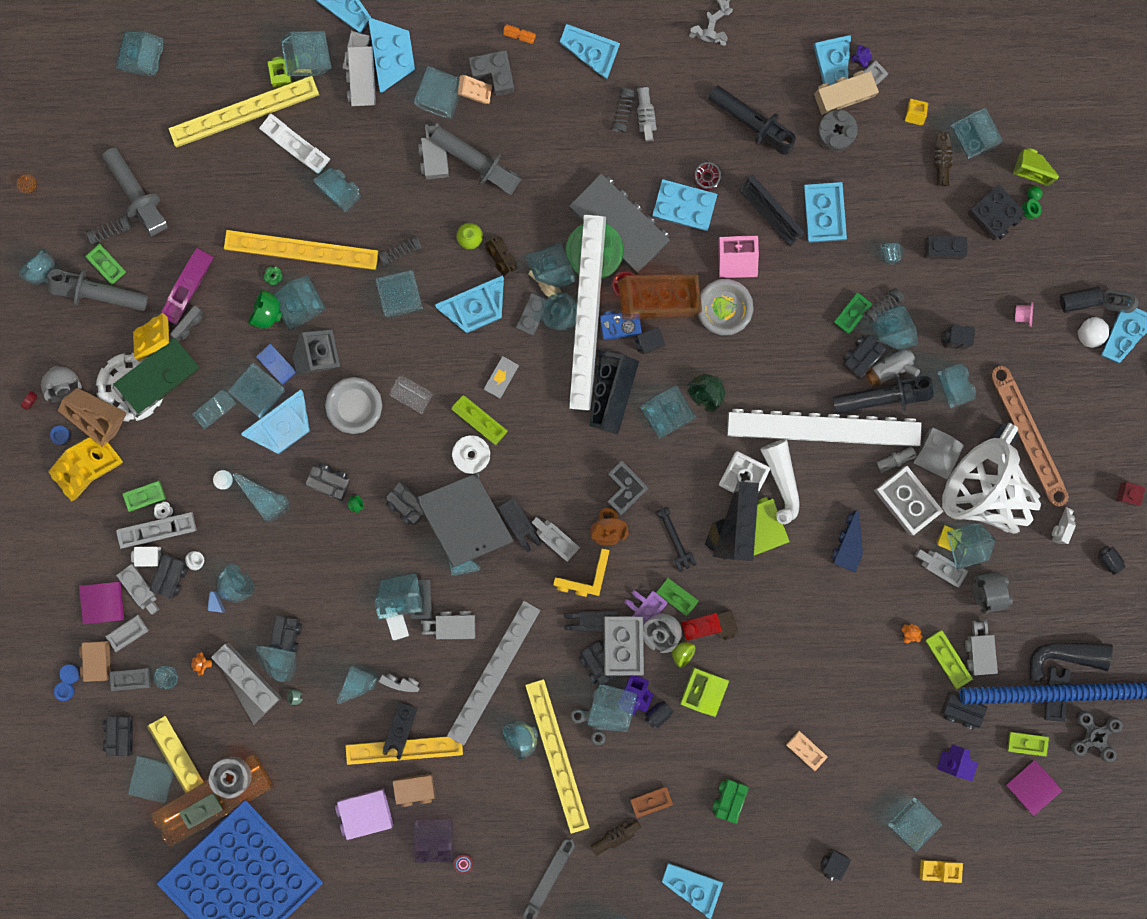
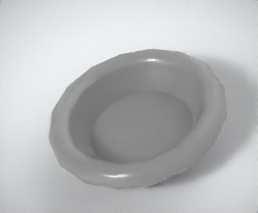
M358 377L342 379L334 384L327 394L325 402L327 417L332 425L342 432L350 434L363 433L372 428L380 418L382 411L381 395L376 387L366 379Z

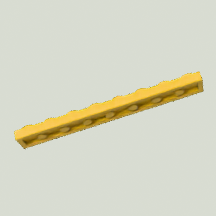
M230 230L226 231L224 249L228 251L376 270L379 252L377 250Z

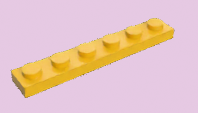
M448 736L408 739L400 760L463 755V746ZM386 741L346 745L347 765L398 761L397 750L392 748L388 751L387 755H383L382 751Z

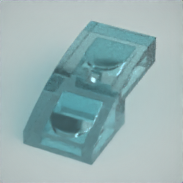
M222 389L192 415L203 429H207L220 416L226 414L236 402L225 389Z

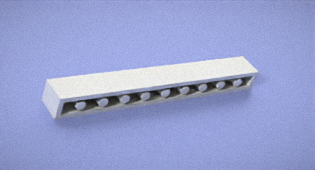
M584 215L569 409L590 410L592 407L606 217Z
M732 409V412H729L727 416V436L917 447L920 446L921 423L911 418H905L904 422H901L893 417H885V421H882L874 416H866V420L859 419V416L847 415L846 419L839 418L840 415L828 414L827 418L820 417L818 413H809V416H801L799 412H790V415H782L781 411H771V414H763L762 410H752L751 413H744L743 409Z

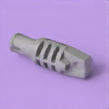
M649 88L637 89L639 106L637 108L639 130L645 133V140L649 142L653 141L652 131L657 130L654 106L650 103Z

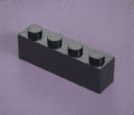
M597 350L599 365L595 369V373L598 375L597 384L593 388L595 401L592 402L590 427L618 434L639 361L626 355Z
M737 481L713 557L753 561L759 483Z

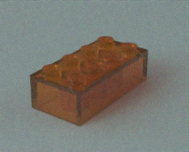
M698 274L625 276L618 282L622 319L692 318L702 312Z

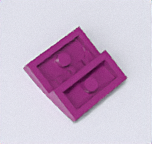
M120 582L79 586L83 624L124 620Z
M1035 760L1006 785L1033 817L1062 792L1061 788Z

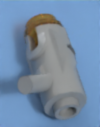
M903 348L896 353L890 352L881 360H878L865 375L869 383L874 386L893 379L897 374L905 371L917 377L920 370L912 366L914 365L913 360H915L913 353Z

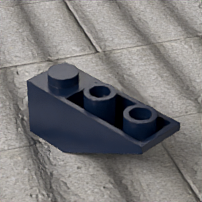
M854 510L853 513H849L845 523L848 524L846 530H842L840 533L838 549L834 548L831 559H833L832 564L851 572H856L863 556L859 511Z

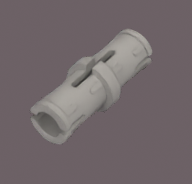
M911 446L901 452H894L888 458L876 463L880 472L883 473L896 466L900 467L902 463L917 456Z

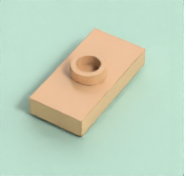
M461 75L458 95L483 104H489L492 85L466 75Z
M799 730L786 744L814 771L828 757Z

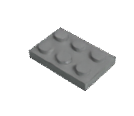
M603 617L604 676L644 675L643 617Z

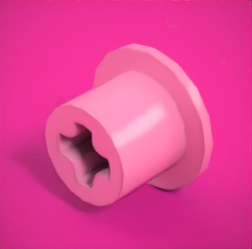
M1031 302V306L1016 305L1015 322L1030 323L1029 326L1032 327L1033 302Z

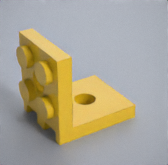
M89 437L67 449L48 472L72 502L82 494L93 480L120 466L123 461L108 442L101 447ZM92 453H96L100 459H95Z
M601 548L593 586L555 577L554 586H557L556 590L568 592V589L576 590V595L587 597L588 593L599 596L610 550Z

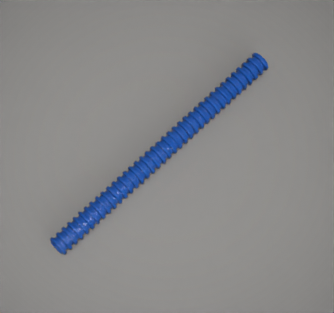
M1136 682L1132 684L1104 683L1103 685L1101 683L1097 685L1063 684L1062 686L1050 685V687L1049 685H1044V687L1042 685L1038 687L1036 685L1032 687L1030 685L1026 687L1024 685L1021 687L1009 686V688L1007 686H1003V688L1001 686L997 688L992 686L991 688L985 687V689L984 687H979V689L978 687L973 689L971 687L967 689L962 687L960 690V701L963 705L967 703L969 705L973 703L979 704V702L980 704L985 702L986 704L991 702L992 704L997 702L999 704L1002 702L1007 704L1008 702L1020 703V701L1022 703H1026V701L1028 703L1032 701L1034 703L1038 701L1043 703L1044 701L1072 702L1073 700L1077 702L1079 700L1085 701V699L1086 701H1091V699L1092 701L1097 699L1099 701L1103 699L1105 701L1109 699L1111 701L1114 699L1126 700V698L1128 700L1132 698L1134 700L1138 698L1140 700L1147 699V682H1139L1138 684Z

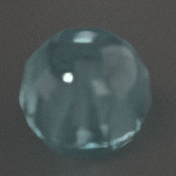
M899 242L883 244L880 248V256L888 264L898 263L904 254V249Z
M171 666L159 667L154 673V683L160 689H171L177 684L178 673Z

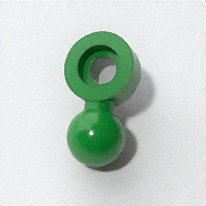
M1032 186L1028 189L1027 196L1030 200L1025 201L1022 205V209L1025 212L1024 216L1027 219H1034L1041 215L1042 210L1038 200L1041 199L1043 192L1038 186Z

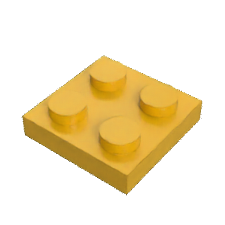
M164 313L152 318L148 323L133 331L134 358L140 362L169 343L168 317Z

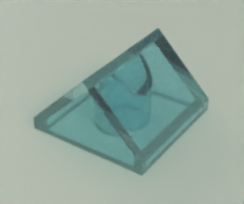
M980 523L947 532L956 569L990 560L996 539Z
M472 560L454 568L449 562L451 576L477 572L483 568Z

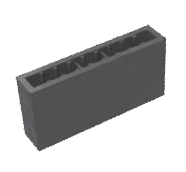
M600 174L569 206V210L583 223L584 215L606 217V224L612 226L619 233L623 241L624 255L622 261L638 275L669 243V234L663 228L659 230L654 225L656 222L649 215L645 216L641 212L642 208L636 202L631 203L627 199L628 195L621 188L618 190L613 185L614 181L608 175L604 177Z

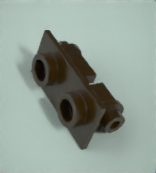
M499 236L491 237L484 244L488 255L493 258L497 270L502 273L503 277L510 271L513 272L517 269V263L512 254H503L508 248L502 238H499Z

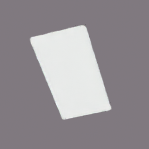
M396 604L384 608L392 639L397 640L409 636L400 605Z

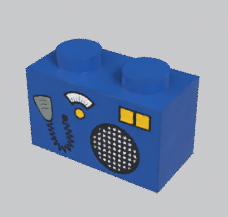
M627 308L622 310L623 313L615 314V311L604 312V315L600 316L603 341L641 334L638 310L634 311V308Z

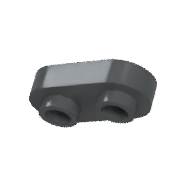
M1107 290L1103 294V306L1108 310L1131 313L1136 310L1139 304L1138 298L1129 292Z

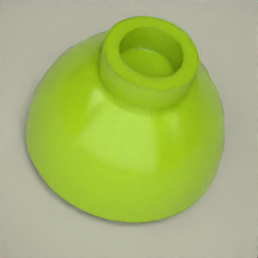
M465 223L457 231V242L465 249H475L483 240L482 230L474 223Z
M682 642L671 651L673 660L678 667L686 666L695 653L694 644Z

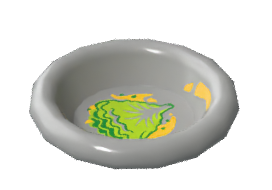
M719 279L708 284L701 291L697 301V315L702 325L710 332L722 336L733 335L743 330L750 322L754 311L753 299L748 289L741 283L731 279Z

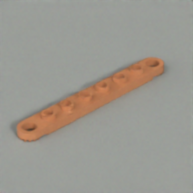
M1005 366L995 367L991 371V380L1012 424L1018 427L1017 433L1020 434L1018 437L1041 486L1053 506H1063L1068 501V493L1018 386L1008 368ZM998 370L1005 372L1006 377L1003 381H999L996 378ZM1057 491L1063 494L1061 502H1056L1053 498L1054 493Z

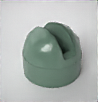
M288 691L287 699L289 705H298L303 701V699H300V696L303 695L301 691Z

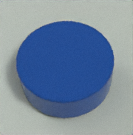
M55 426L50 432L52 442L57 445L68 443L71 437L69 429L64 426Z
M65 665L60 670V678L66 684L75 683L80 678V670L76 665Z
M61 682L54 688V696L59 701H68L74 696L75 690L72 684Z

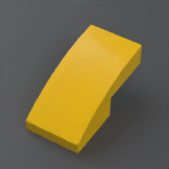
M921 860L920 879L962 883L963 863Z

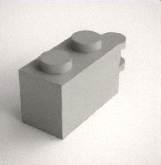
M435 123L436 125L434 126L425 124L426 138H421L422 144H418L420 156L423 155L424 163H420L421 173L425 174L426 179L449 177L447 151L429 140V134L435 131L439 125L438 123Z
M459 611L460 615H452V612H440V615L436 616V620L421 621V624H423L421 634H436V639H475V615H471V611ZM431 624H436V631H431Z
M986 619L982 622L973 620V635L967 636L968 640L965 641L966 652H969L967 669L972 675L998 674L994 635L988 634ZM983 629V635H978V630Z

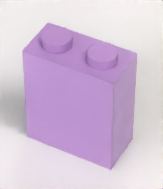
M384 788L340 799L337 802L338 805L335 806L337 816H341L343 823L340 824L341 833L343 836L346 835L347 840L387 830L394 826Z

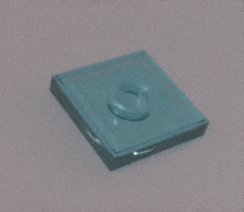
M138 756L128 794L167 803L174 772L168 763Z

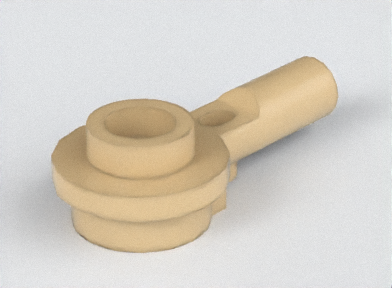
M534 269L530 270L528 275L539 283L541 290L546 296L554 299L561 294L560 286L553 281L547 282Z

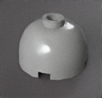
M52 367L41 380V390L45 400L51 399L55 403L62 402L72 391L82 387L76 373L67 367Z
M655 614L643 626V639L645 643L653 650H660V653L671 652L678 645L682 637L679 622L670 614Z

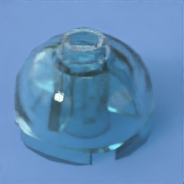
M45 248L39 250V254L33 256L16 274L27 284L39 285L42 282L48 283V273L55 269V261Z
M554 293L544 303L545 310L541 315L543 323L547 327L560 332L570 330L576 325L578 302L567 293Z
M228 564L216 579L219 596L233 603L245 601L253 595L252 591L255 590L251 577L247 572L243 575L239 571L240 566Z
M513 721L503 726V736L508 748L512 747L515 752L512 754L517 760L521 761L535 751L538 732L534 726L531 727L524 721Z

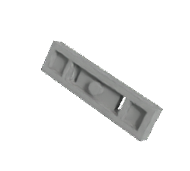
M193 512L116 530L120 549L197 531ZM171 522L174 524V527H175V530H174V531H173V529H172Z

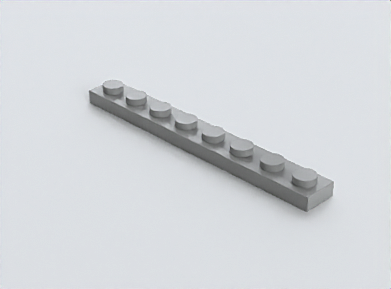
M525 601L522 603L447 735L448 737L465 745L541 610Z

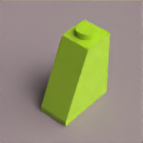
M767 497L758 500L754 556L790 542L783 524L777 520L778 510L774 500H768Z

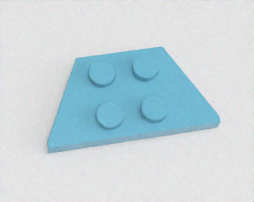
M368 18L379 90L382 93L415 70L410 34L408 30Z
M503 275L435 304V306L466 333L502 318Z
M299 390L241 433L242 436L278 454L310 432L303 391Z

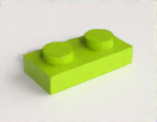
M1009 732L1007 751L1047 757L1049 737Z

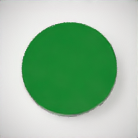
M583 224L571 233L566 245L568 262L579 275ZM608 224L605 226L602 278L611 275L617 270L624 255V245L619 233Z

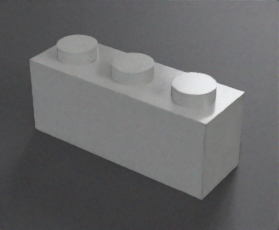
M348 47V52H345V62L349 63V71H346L347 83H350V90L347 91L348 102H351V106L376 105L373 47Z

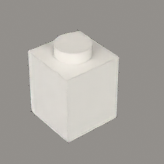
M134 547V551L131 553V561L134 562V566H159L161 547Z

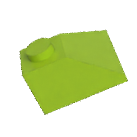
M1031 148L1022 150L1013 171L1014 175L1046 186H1050L1058 180L1059 175L1042 155L1037 154L1038 151Z

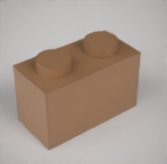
M109 641L82 643L79 655L83 660V666L80 667V676L83 677V682L110 680Z
M432 773L393 780L396 805L401 804V807L413 805L412 802L420 801V804L431 803L432 799L436 797Z

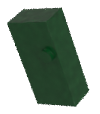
M173 338L167 345L157 350L113 383L112 389L138 418L196 374L199 366L177 339Z

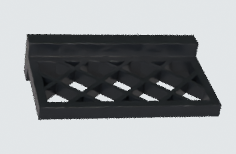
M751 175L739 192L787 245L791 247L805 234L804 231L761 183Z

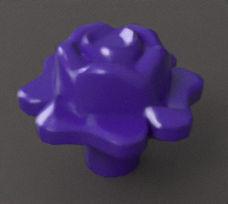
M858 45L856 54L851 57L853 63H861L863 67H868V62L872 58L870 49L864 48L863 45Z

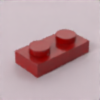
M717 613L681 622L687 641L722 632Z

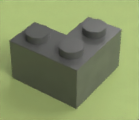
M507 50L469 58L473 78L479 81L493 78L496 96L515 93Z
M623 461L608 474L621 488L608 503L621 516L649 488Z

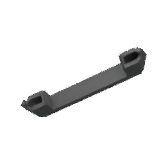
M573 837L562 841L523 913L524 919H536L565 862L575 848Z

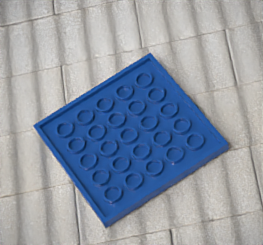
M244 799L165 873L156 884L190 919H287L323 882Z

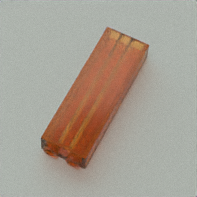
M256 753L244 759L249 765L252 774L249 787L239 796L230 799L216 794L224 808L217 814L189 830L179 814L180 811L214 793L209 785V780L151 813L153 816L151 820L156 828L159 827L162 832L161 838L163 842L172 847L229 814L244 799L249 802L272 789L274 785ZM230 774L227 776L228 780H232L234 778V776Z

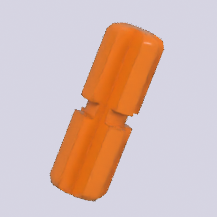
M508 24L505 25L503 30L505 36L515 39L519 38V40L533 44L535 41V33L523 29L521 31L520 28Z

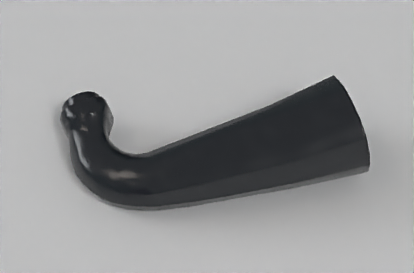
M1074 642L1042 645L1031 656L1030 680L1042 681L1044 677L1042 664L1049 658L1108 671L1112 659L1113 645Z

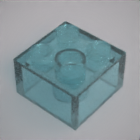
M325 31L289 32L281 38L287 76L323 75L332 69Z
M427 66L414 100L415 106L451 120L460 95H458L460 78Z
M413 270L376 279L386 319L424 310Z
M252 363L228 393L261 419L285 392V389L257 365Z

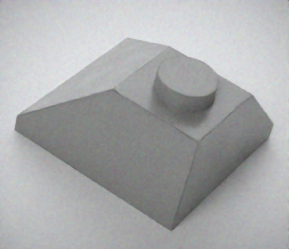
M930 428L913 463L948 480L964 445L952 436L935 428Z

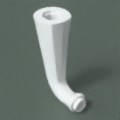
M787 439L770 443L760 450L770 467V471L785 504V509L777 512V520L781 524H788L798 515L799 496Z

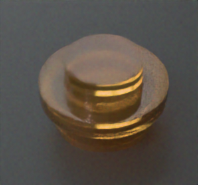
M25 174L18 179L17 187L21 192L29 194L36 189L37 181L33 176Z

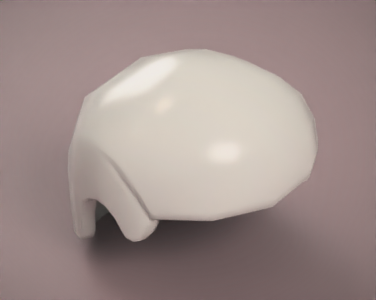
M1098 317L1086 319L1078 330L1080 342L1090 348L1099 347L1109 336L1108 324Z

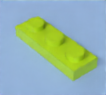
M464 395L451 408L495 445L508 432Z
M942 630L925 639V642L955 689L973 680Z

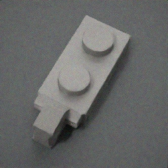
M537 517L531 522L538 528L536 531L539 535L538 537L567 562L580 548L552 522L550 523L546 520L543 523Z
M918 549L914 555L923 561L921 565L925 569L957 588L960 587L968 573L967 570L937 552L929 550L927 554Z
M131 564L116 575L138 606L142 609L147 608L151 615L160 610L154 602L157 600L156 594L149 591V584L134 564Z

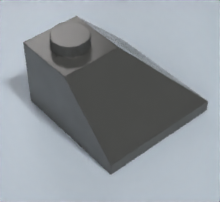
M333 330L300 333L293 354L297 375L340 367Z

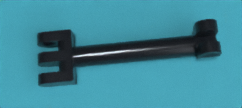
M668 507L658 510L659 518H662L679 558L674 560L679 572L683 571L681 563H684L686 569L690 568L687 560H691L693 566L697 565L692 552L689 554L685 553L668 515L671 514Z

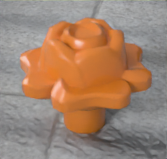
M904 624L901 629L905 636L903 641L907 644L911 641L920 642L923 637L917 625L910 624L908 626Z
M202 652L197 653L196 657L192 658L191 667L193 671H197L198 676L203 675L204 670L212 666V661L206 660Z

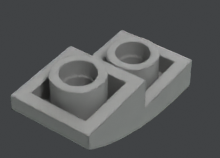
M388 673V675L383 674L379 680L380 683L390 688L406 692H418L421 688L418 686L419 682L412 677L408 679L404 677L401 683L397 682V677Z

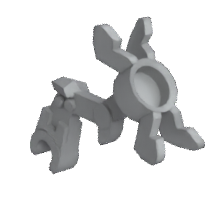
M716 0L721 9L713 15L707 12L708 29L702 30L699 25L694 26L690 30L689 37L695 38L697 36L704 41L720 42V45L726 46L725 41L728 39L724 32L716 33L714 27L718 19L724 15H729L733 9L729 8L730 0Z

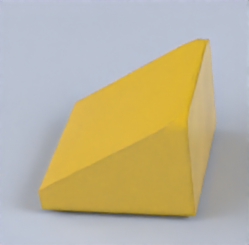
M909 99L905 122L923 125L927 117L928 103Z
M944 525L937 540V545L955 552L962 532Z

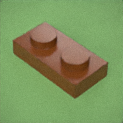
M666 786L630 799L637 818L673 805Z

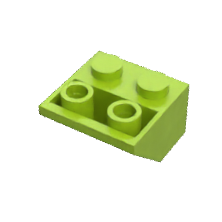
M693 667L679 703L693 710L716 717L729 680Z

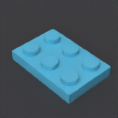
M662 179L652 217L707 232L717 194Z
M843 183L804 185L808 243L846 240Z

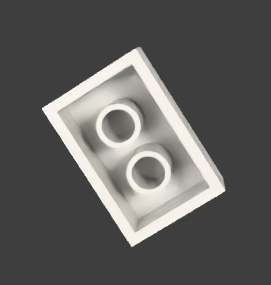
M908 466L902 467L874 490L909 535H915L943 512Z

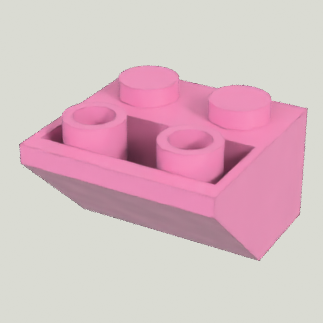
M758 236L719 237V278L758 277Z

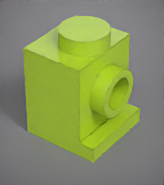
M275 57L272 61H268L271 84L274 88L293 83L287 58ZM283 70L284 74L278 75V71Z

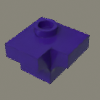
M631 675L617 708L632 715H635L637 709L646 712L653 697V694L647 688L649 681L639 676Z
M952 744L949 753L942 751L937 769L955 777L973 781L978 763L971 760L970 750Z

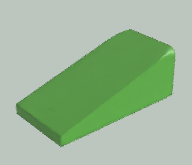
M100 243L85 256L111 284H114L126 273Z

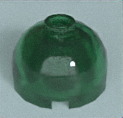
M702 374L688 384L690 387L687 390L690 397L698 406L700 404L705 406V411L715 412L724 402L726 393L723 381L719 377Z

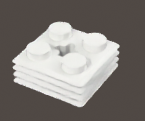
M737 451L734 453L719 486L734 493L737 481L742 482L740 473L744 474L747 472L749 480L744 482L759 483L760 491L770 471V467Z

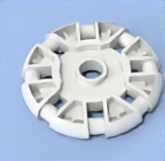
M123 353L107 361L108 364L105 368H101L96 380V386H98L97 398L113 405L115 400L121 403L117 408L127 412L123 421L128 422L132 419L139 421L147 418L154 413L153 410L160 406L163 400L161 399L136 418L132 412H129V408L112 389L113 383L145 360L143 359L139 362L134 358V353L131 355ZM127 362H132L133 368H127ZM115 368L118 372L113 377L110 373ZM106 385H111L112 392H106Z

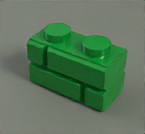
M726 778L725 782L721 781L718 792H720L719 799H715L712 806L714 816L737 824L749 786Z

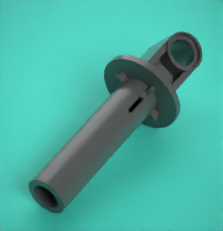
M440 125L437 126L429 139L480 172V185L488 179L503 191L512 195L522 180L519 175L498 163L501 157L500 153L495 158L493 156L490 159Z
M111 148L104 152L102 158L131 202L126 211L129 218H139L150 237L167 229L168 226L165 219L156 208L160 202L159 196L157 194H145L117 148Z
M53 269L48 273L47 290L54 295L73 298L74 305L78 306L81 298L85 297L144 312L146 310L149 295L88 281V279H85L86 270L82 269L80 275L60 269Z

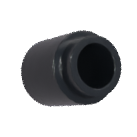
M1105 546L1099 551L1098 559L1112 575L1119 573L1126 567L1124 565L1125 561L1114 546Z
M663 700L645 714L647 716L645 720L652 728L656 726L658 729L671 718V714L674 711Z

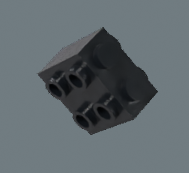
M997 185L968 212L969 216L993 241L996 238L1001 240L1009 233L1007 228L1011 225L1015 227L1023 220L1021 216L1025 213L1000 185Z

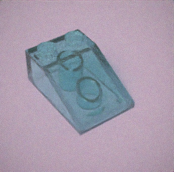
M232 474L266 522L272 523L290 509L288 506L290 502L284 494L281 495L242 474Z

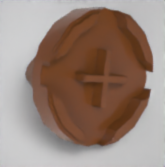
M604 508L599 513L598 521L590 528L591 539L596 540V543L600 545H615L619 540L622 539L624 541L628 537V525L618 519V514L614 509ZM609 515L612 518L605 519L603 516Z

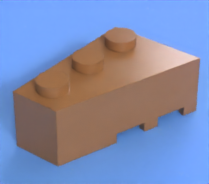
M76 388L62 400L58 409L63 416L101 447L117 435L127 412L79 388Z

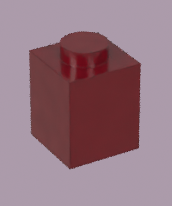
M1128 482L1120 483L1116 501L1132 506H1141L1146 487Z

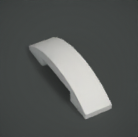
M272 114L268 116L259 128L317 174L322 171L330 160L329 157L317 148H314Z

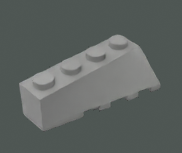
M229 643L224 644L211 657L221 667L253 725L282 698Z

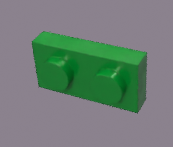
M857 292L834 321V324L849 335L864 316V312L871 307L872 303Z

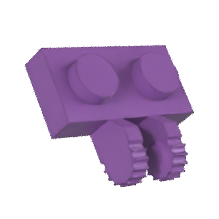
M635 590L631 593L643 602L641 606L637 608L630 600L626 599L624 601L625 604L635 611L632 617H643V626L652 616L659 614L668 603L654 591L645 599Z

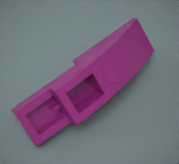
M196 248L169 294L161 314L164 313L168 317V321L175 325L179 323L211 265L214 256Z

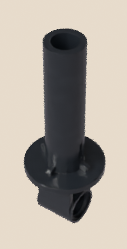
M719 85L713 89L708 99L757 133L756 145H760L764 141L780 154L787 155L792 152L796 136L792 131H789L777 122L778 114L775 113L768 120Z
M896 375L897 384L893 386L833 396L836 413L896 402L901 403L902 410L906 411V404L929 401L933 398L932 379L928 376H920L901 380L900 375Z

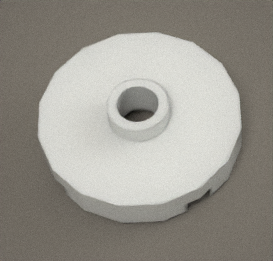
M465 436L456 442L453 447L452 457L454 464L459 470L474 474L482 471L490 461V450L486 442L478 436ZM470 451L475 453L474 458L468 457Z

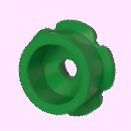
M268 267L263 277L270 285H276L282 280L283 276L278 267Z
M359 495L349 497L350 500L347 504L352 512L359 513L360 510L364 509V503Z

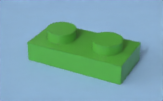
M160 481L123 493L128 512L166 500Z
M669 578L666 579L656 592L686 616L698 603L696 598Z

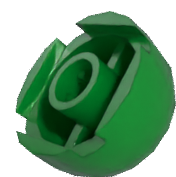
M260 291L253 306V313L250 314L248 325L267 329L275 321L279 322L283 313L280 311L279 299L270 292Z

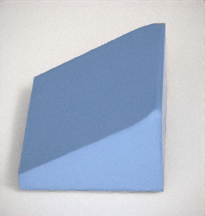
M211 591L207 610L225 612L217 591Z

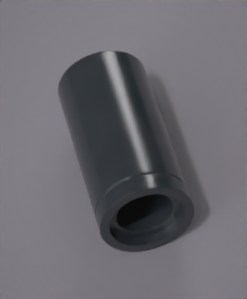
M1099 286L1060 294V305L1064 313L1103 305V294Z

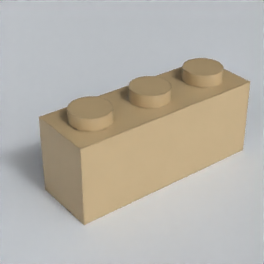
M860 71L853 74V77L850 79L843 77L836 80V83L833 85L826 83L819 86L814 96L821 114L825 115L831 111L873 98L879 91L871 71L867 73Z

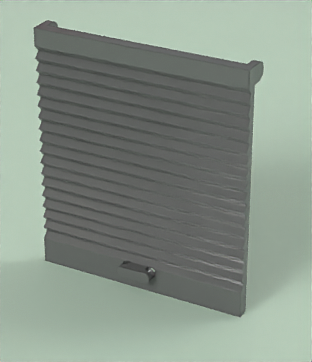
M478 472L425 495L416 497L418 505H420L425 518H427L432 531H434L453 568L513 542L510 533L483 487Z

